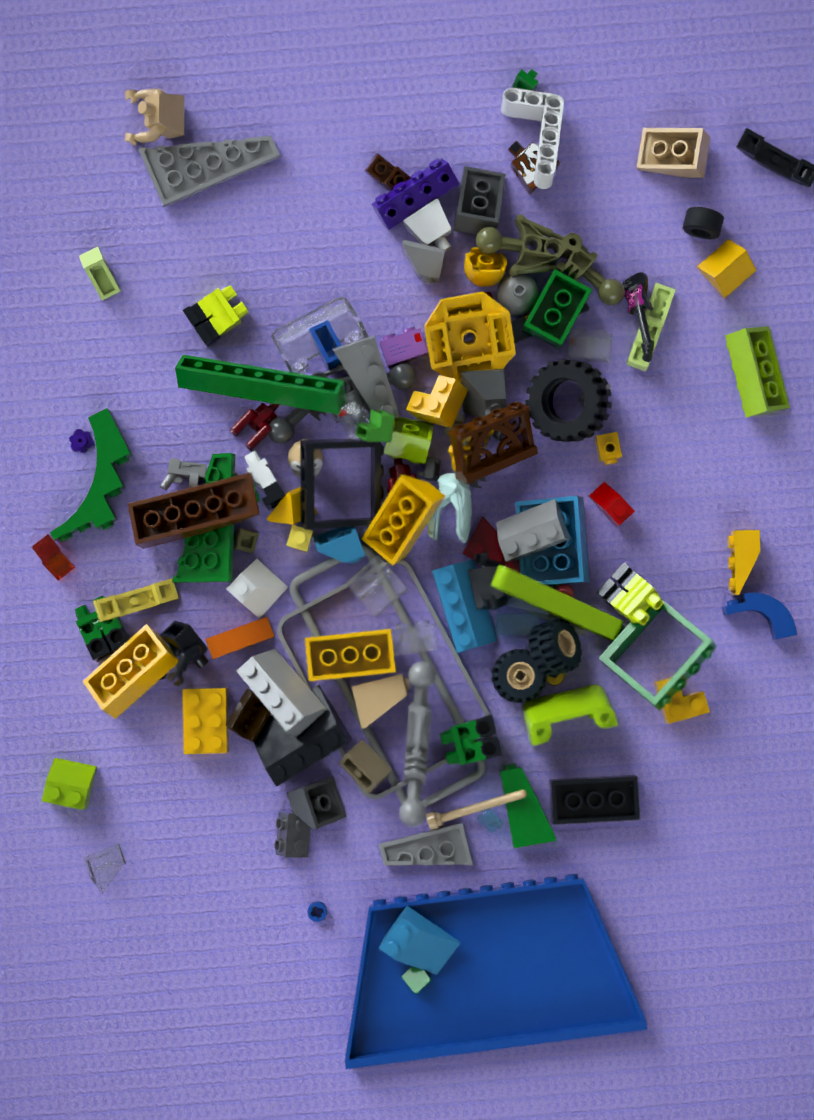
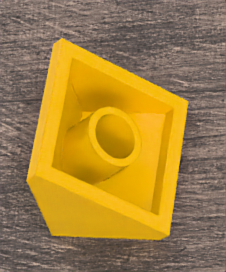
M730 239L697 266L698 270L724 299L756 272V268L747 250Z

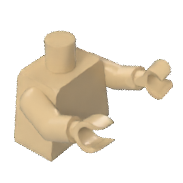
M161 89L139 90V92L137 90L125 91L126 101L130 99L131 103H135L138 99L145 100L139 103L138 111L140 114L145 115V126L149 129L148 132H140L136 135L125 133L126 142L136 146L137 141L140 143L155 142L161 135L168 139L184 135V95L165 94Z

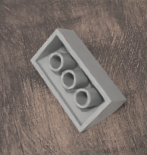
M276 649L252 656L237 670V673L282 727L294 738L327 710Z

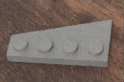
M374 335L334 348L333 351L371 410H384L394 415V419L400 417Z
M462 822L379 843L384 865H473Z

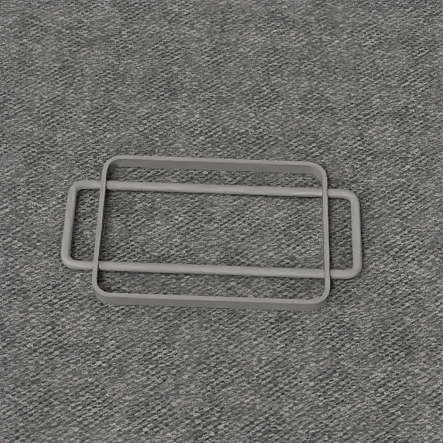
M361 544L373 569L306 605L298 591V586L341 561L331 557L292 580L290 594L298 609L280 620L277 632L297 673L310 689L312 688L283 635V625L288 619L300 613L312 636H322L308 609L376 573L422 661L429 663L435 669L436 679L434 684L456 725L464 723L460 712L383 570L391 565L388 561L380 564L374 551L369 546ZM401 560L397 564L405 566L481 709L485 716L490 715L414 571L407 562ZM335 678L361 727L353 693L345 678ZM370 725L363 728L362 731L372 749L392 769ZM491 736L483 737L480 740L487 739ZM343 747L338 750L343 758L346 753ZM444 758L427 767V773L446 764L447 759ZM485 760L476 762L478 768L474 773L420 802L426 808L479 780L486 771ZM394 771L387 777L392 787L381 793L368 794L356 782L359 790L368 798H382L395 791L401 804L407 801V795L402 787L408 783H405L404 780L399 782Z

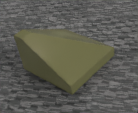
M239 528L233 539V549L254 554L259 533Z

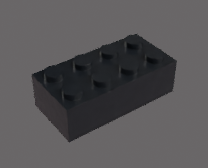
M636 775L549 779L551 822L553 825L640 820L638 776Z

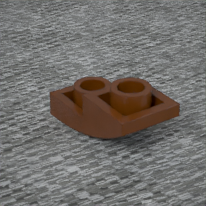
M376 154L364 170L391 191L398 183L411 179L408 174L398 166L392 165L380 154Z

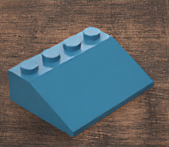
M570 496L515 502L516 514L556 499L571 538L519 559L520 574L544 585L590 582L583 497Z

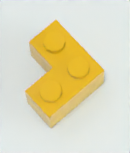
M439 375L431 394L418 391L413 392L406 410L420 421L452 428L468 389L456 379Z
M672 677L653 682L656 693H658ZM677 691L672 697L671 703L666 704L661 709L666 724L710 712L704 691L684 696L682 691Z

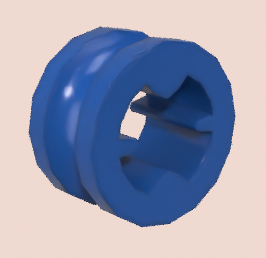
M319 901L310 904L307 912L308 917L314 922H320L325 919L327 915L325 904ZM314 906H317L318 909H323L321 917L312 915L311 911H314Z

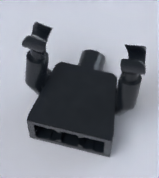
M488 553L475 554V565L479 564L481 567H484L468 570L476 609L496 610L506 606L509 599L513 596L490 586L498 565L501 566V564L496 560L488 558Z
M174 621L160 634L175 656L180 657L176 665V671L171 672L168 676L166 673L160 680L165 679L167 676V680L173 681L178 677V680L173 685L181 686L184 682L182 673L186 671L189 663H195L198 668H202L208 663V659L204 656L208 648L189 624Z

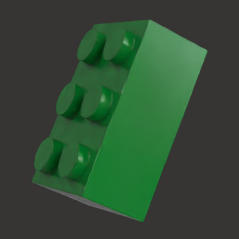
M554 269L522 330L560 350L592 289Z

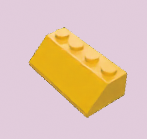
M401 475L361 539L394 566L406 558L445 498V495L429 482Z

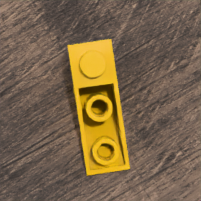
M734 530L727 538L728 548H731V557H728V569L732 570V578H729L728 585L732 595L740 594L761 552L760 530Z

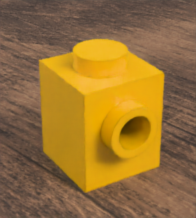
M612 432L597 435L594 439L599 463L605 462V465L618 463L617 459L622 457L618 433Z

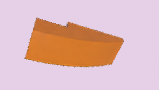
M268 617L205 640L212 659H216L275 636Z

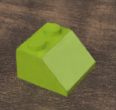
M401 416L395 418L391 442H386L384 454L394 459L403 458L415 464H425L434 424Z
M55 757L45 782L41 801L80 810L87 809L97 766Z

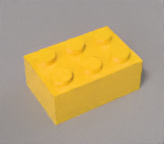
M228 688L183 689L184 754L229 752V728L225 726L229 720Z

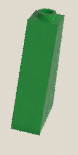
M516 763L504 765V769L499 770L503 794L506 795L519 790H525L527 793L525 798L505 804L513 848L556 841V836L522 767H517Z

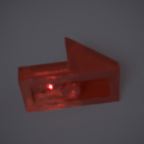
M47 534L32 546V549L43 561L42 564L58 581L76 568L50 534Z

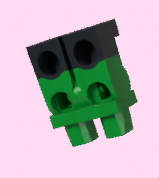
M100 596V597L94 599L93 601L98 600V599H102V598H105V597H104V596ZM86 605L75 609L78 619L75 622L79 627L93 661H98L114 653L113 651H117L131 638L124 628L120 617L100 622L97 612L95 611L90 614Z
M492 714L451 726L449 730L440 733L443 745L452 742L455 744L456 750L445 753L448 764L460 763V765L503 755L498 736L477 741L479 738L497 734Z

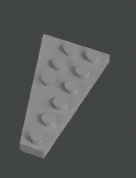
M271 136L234 141L224 140L223 142L188 143L168 147L157 146V148H138L164 207L280 157Z

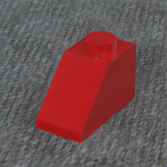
M605 482L588 496L616 527L620 526L635 512L624 498Z

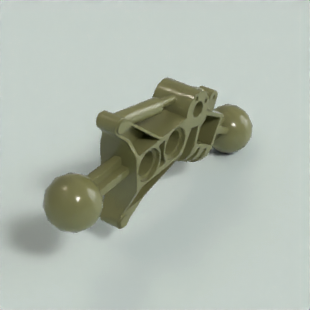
M519 214L514 221L519 231V239L504 237L498 229L493 227H485L477 233L476 245L483 253L493 254L499 249L518 252V260L509 270L511 276L549 272V270L556 269L563 274L567 272V276L572 277L576 281H579L582 276L598 289L599 299L606 305L619 304L624 298L625 290L620 281L616 279L606 280L591 267L597 258V254L587 251L588 249L582 245V239L578 234L569 233L565 237L554 233L552 229L526 219L522 214ZM527 245L532 246L534 250L528 249ZM547 249H552L555 254L549 253ZM561 256L567 258L566 263L558 262L557 265H554Z

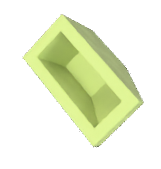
M98 247L79 256L83 268L101 300L121 291Z

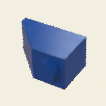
M327 320L310 328L309 331L327 370H331L341 363L333 349L342 345Z

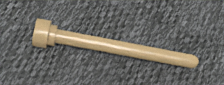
M519 790L443 814L434 811L427 814V822L429 828L435 830L444 825L446 821L523 799L527 796L525 790Z

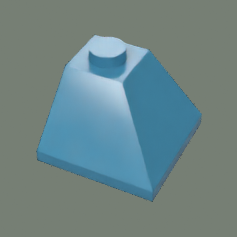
M355 527L334 528L313 536L318 552L343 563H356L362 559L361 557L365 556Z

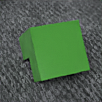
M371 410L369 423H357L356 436L367 442H391L394 415L384 410Z

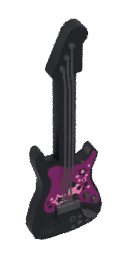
M639 272L626 279L622 285L625 290L624 297L628 302V313L633 315L635 310L637 313L643 341L641 344L643 351L642 359L643 361L650 362L653 355L654 341L650 337L644 308L647 307L648 310H653V306L647 295L648 276L643 272Z

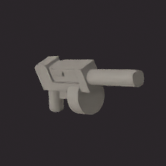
M171 458L169 460L168 475L160 487L167 491L172 483L181 484V478L189 479V488L198 486L199 480L205 481L208 470L206 469L207 464L181 462L180 459Z

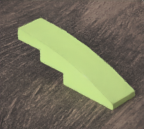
M655 283L649 299L653 310H648L647 307L645 310L650 337L654 341L653 351L675 293V289L659 283ZM639 327L626 365L646 372L650 362L643 361L642 359L643 351L641 344L643 341Z

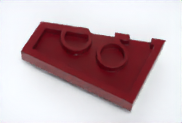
M482 516L462 554L475 561V554L488 553V558L498 561L501 566L520 573V561H505L498 542L497 531Z

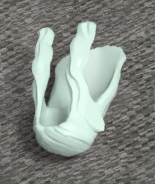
M446 473L438 479L439 491L445 495V498L428 522V535L430 538L438 541L441 511L452 502L456 510L457 536L462 543H466L470 532L472 516L469 484L456 479L455 473Z

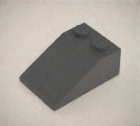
M464 166L453 231L477 235L485 227L497 229L506 174Z

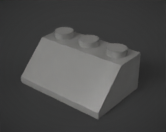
M556 499L496 522L498 542L506 562H514L571 539Z

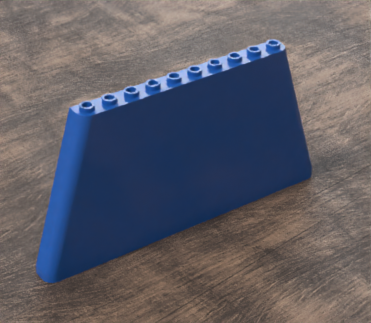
M578 874L565 875L566 879L557 880V877H546L544 882H536L535 879L524 880L521 885L507 882L502 883L501 887L493 888V885L480 886V890L472 891L471 888L458 889L459 893L450 894L449 890L439 891L437 896H429L428 893L417 894L414 899L400 896L395 897V901L386 902V899L373 900V904L369 905L345 1066L346 1069L642 1031L648 1030L647 1021L584 879L578 877ZM406 906L460 941V945L437 975L427 972L432 980L417 994L411 990L401 977L411 966L396 961L379 949L384 936Z

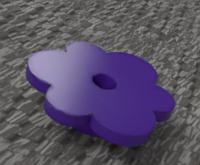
M76 429L74 435L69 437V441L72 443L71 450L74 452H87V448H91L94 444L90 438L91 434L88 431L84 432L82 429Z

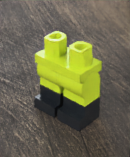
M231 285L222 290L217 288L202 300L182 310L207 347L231 331L235 326L241 324L242 321L240 319L249 312L243 302H240L233 308L231 307L229 302L238 296Z
M625 562L611 576L615 582L609 578L596 592L604 602L629 619L633 624L637 622L645 625L650 618L645 611L650 606L658 610L664 603L655 588L635 573Z

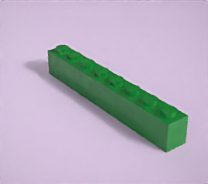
M182 355L175 367L178 388L338 415L346 402L345 386L342 380L189 355Z

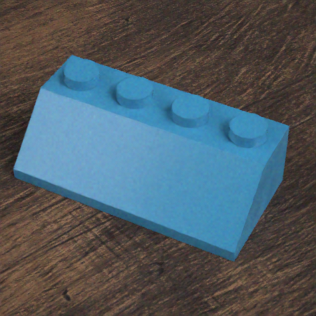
M473 559L432 570L457 653L497 641L489 611L476 609L468 572L470 569H476Z

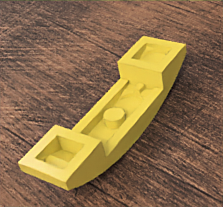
M173 578L93 601L99 621L118 618L179 599L175 584L172 583Z

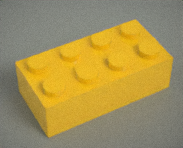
M146 624L82 682L101 709L116 719L178 663V658L160 634Z
M391 629L305 638L309 681L396 672Z

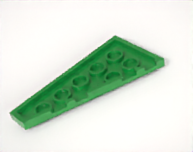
M212 454L205 476V484L234 477L236 454ZM234 524L185 538L184 552L182 557H179V567L176 575L173 576L172 583L232 582Z

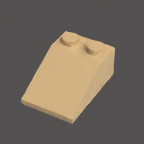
M643 128L636 168L642 171L683 178H704L711 137L703 128Z

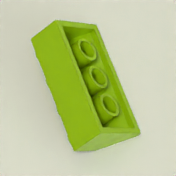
M770 327L744 328L725 335L726 346L730 353L731 365L735 373L737 389L740 392L742 409L745 412L746 418L790 408Z

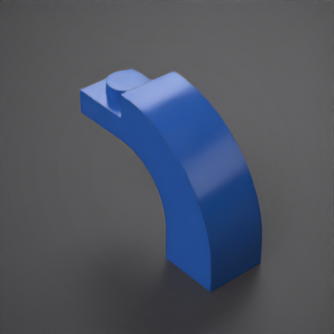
M762 593L740 594L742 603L737 599L728 601L727 606L722 607L723 615L747 610L760 613L769 624L772 640L798 635L794 620L788 609L777 599Z

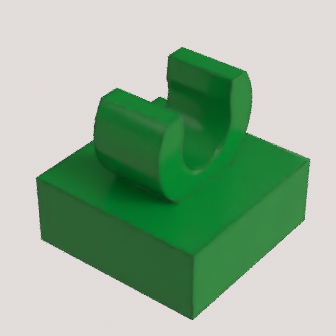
M532 68L528 73L521 69L512 87L534 91L539 82L534 79L538 73Z

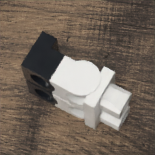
M253 451L244 457L249 465L246 470L248 473H252V478L256 485L263 489L266 497L262 498L267 510L270 511L280 503L285 495L273 476L266 459L261 460L256 451Z

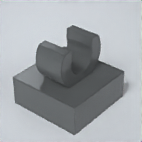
M427 457L425 464L420 463L425 465V470L423 472L418 471L417 475L430 481H438L441 460L435 457Z

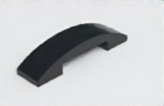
M748 128L744 130L736 146L737 149L766 169L790 181L809 188L814 181V164L803 158L799 160L764 141L765 138Z

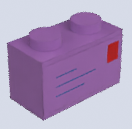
M407 328L403 330L401 335L389 334L380 341L388 369L399 363H407L428 356V350L420 328Z

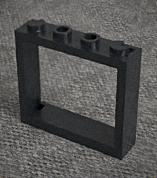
M361 438L300 440L302 527L305 529L360 527L371 524L381 508V498L384 496V489L381 485V477L384 475V468L381 464L384 446L381 442H367ZM371 447V518L314 520V449Z

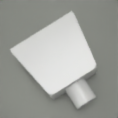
M438 199L433 200L403 220L405 228L420 244L435 245L437 248L445 249V252L451 248V245L445 238L451 234V227Z

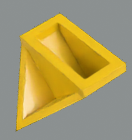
M300 487L289 491L266 518L269 522L294 525L301 521ZM314 507V515H315V514H318V512H317L316 508Z

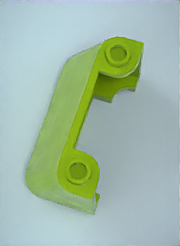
M589 685L538 697L525 702L522 707L529 743L532 746L543 744L551 738V723L589 715V718L594 719L595 724L601 728L618 726L616 715L604 688L599 685Z

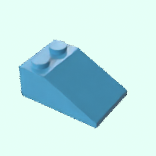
M406 906L384 936L379 949L396 961L437 975L460 945V941Z

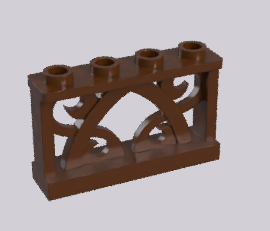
M512 402L503 409H495L490 412L491 414L476 417L473 421L467 424H459L455 426V429L448 431L456 466L454 471L456 479L469 484L537 455V446L534 445L529 417V406L521 402ZM515 417H518L519 425L514 431H512L515 428L517 421L514 420V422L510 424V420ZM491 430L499 431L506 436L499 443L495 454L481 448ZM520 432H521V436H522V442H521L520 439L517 437V435H518ZM471 436V440L469 442H465L467 445L471 446V449H463V439ZM509 445V448L504 449V446ZM479 453H485L486 457L481 459L482 455H479ZM465 455H469L468 465H466Z

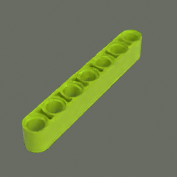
M498 565L490 585L499 591L611 641L617 638L624 621L504 566Z

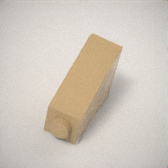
M400 674L352 686L361 728L369 726L407 696L406 691L410 690L407 677L403 678V675Z

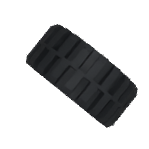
M567 359L559 360L558 362L553 361L548 363V367L540 368L538 370L539 375L533 376L530 381L533 383L532 387H527L526 394L530 395L529 400H525V405L530 407L529 417L534 419L532 425L535 429H540V433L545 437H550L551 440L563 442L582 441L584 438H590L595 435V431H600L603 427V420L607 421L609 414L606 413L607 408L612 406V402H608V396H612L611 390L606 389L605 385L608 382L606 378L600 376L601 372L596 368H592V365ZM564 381L577 382L582 388L585 397L584 408L581 414L573 421L560 419L553 407L554 393Z

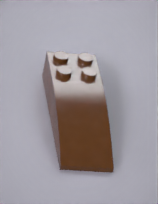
M251 472L128 503L135 545L143 549L203 534L260 515Z

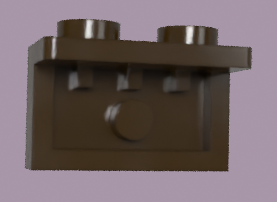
M247 689L225 726L237 736L254 742L271 712L252 690Z

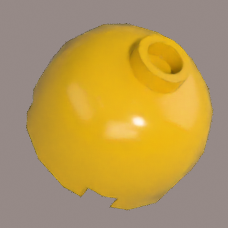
M478 247L471 248L470 253H466L464 259L466 277L479 287L497 284L504 276L507 267V259L501 252H499V255L496 253L486 254L481 252Z

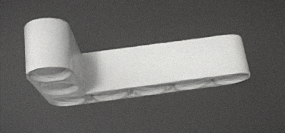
M509 88L503 93L502 113L509 117L541 121L534 184L540 189H548L553 184L556 170L564 100L557 94Z

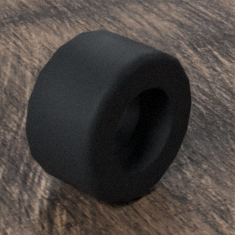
M691 207L686 212L682 229L694 237L707 240L717 239L721 233L724 217L713 209Z

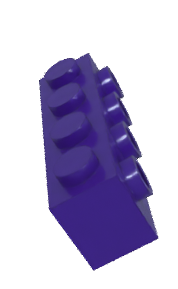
M442 158L436 159L423 171L420 170L412 174L411 179L395 185L388 194L378 196L371 205L382 224L390 230L460 183L449 163Z

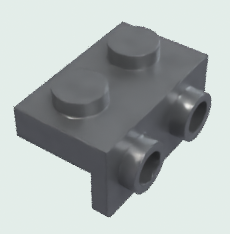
M279 812L276 820L277 839L274 843L276 855L282 857H308L310 826L294 813Z

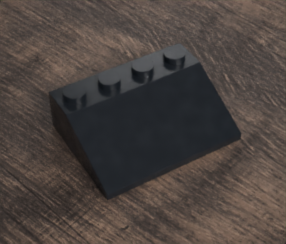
M320 685L314 687L311 691L327 710L296 738L290 735L271 714L254 741L264 768L276 787L353 740Z

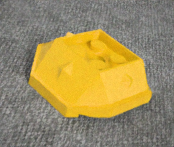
M485 292L441 299L424 325L431 369L442 376L456 379L460 383L462 382L461 371L504 369L509 360L516 354L510 312ZM471 332L474 334V338L470 341L463 339L466 333Z

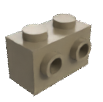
M363 739L349 750L339 762L368 794L379 786L393 771Z

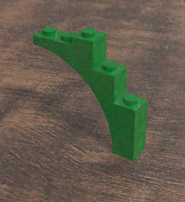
M108 408L88 417L94 432L97 448L96 470L93 483L78 510L64 524L50 532L55 541L65 542L73 537V533L77 531L82 533L92 528V523L95 528H102L104 531L113 527V522L118 520L107 497L114 498L122 493L121 490L126 487L114 465L118 464V466L129 462V457L133 456Z

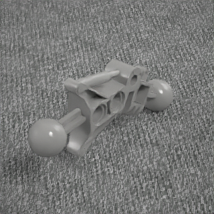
M426 662L414 664L408 674L409 681L415 686L414 700L409 705L404 782L408 783L407 801L400 807L399 817L405 825L410 827L419 826L425 821L427 816L426 808L420 802L421 784H426L431 715V706L427 702L428 687L432 686L435 682L436 671L432 665Z

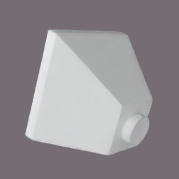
M256 559L230 584L227 590L260 619L288 589V586Z

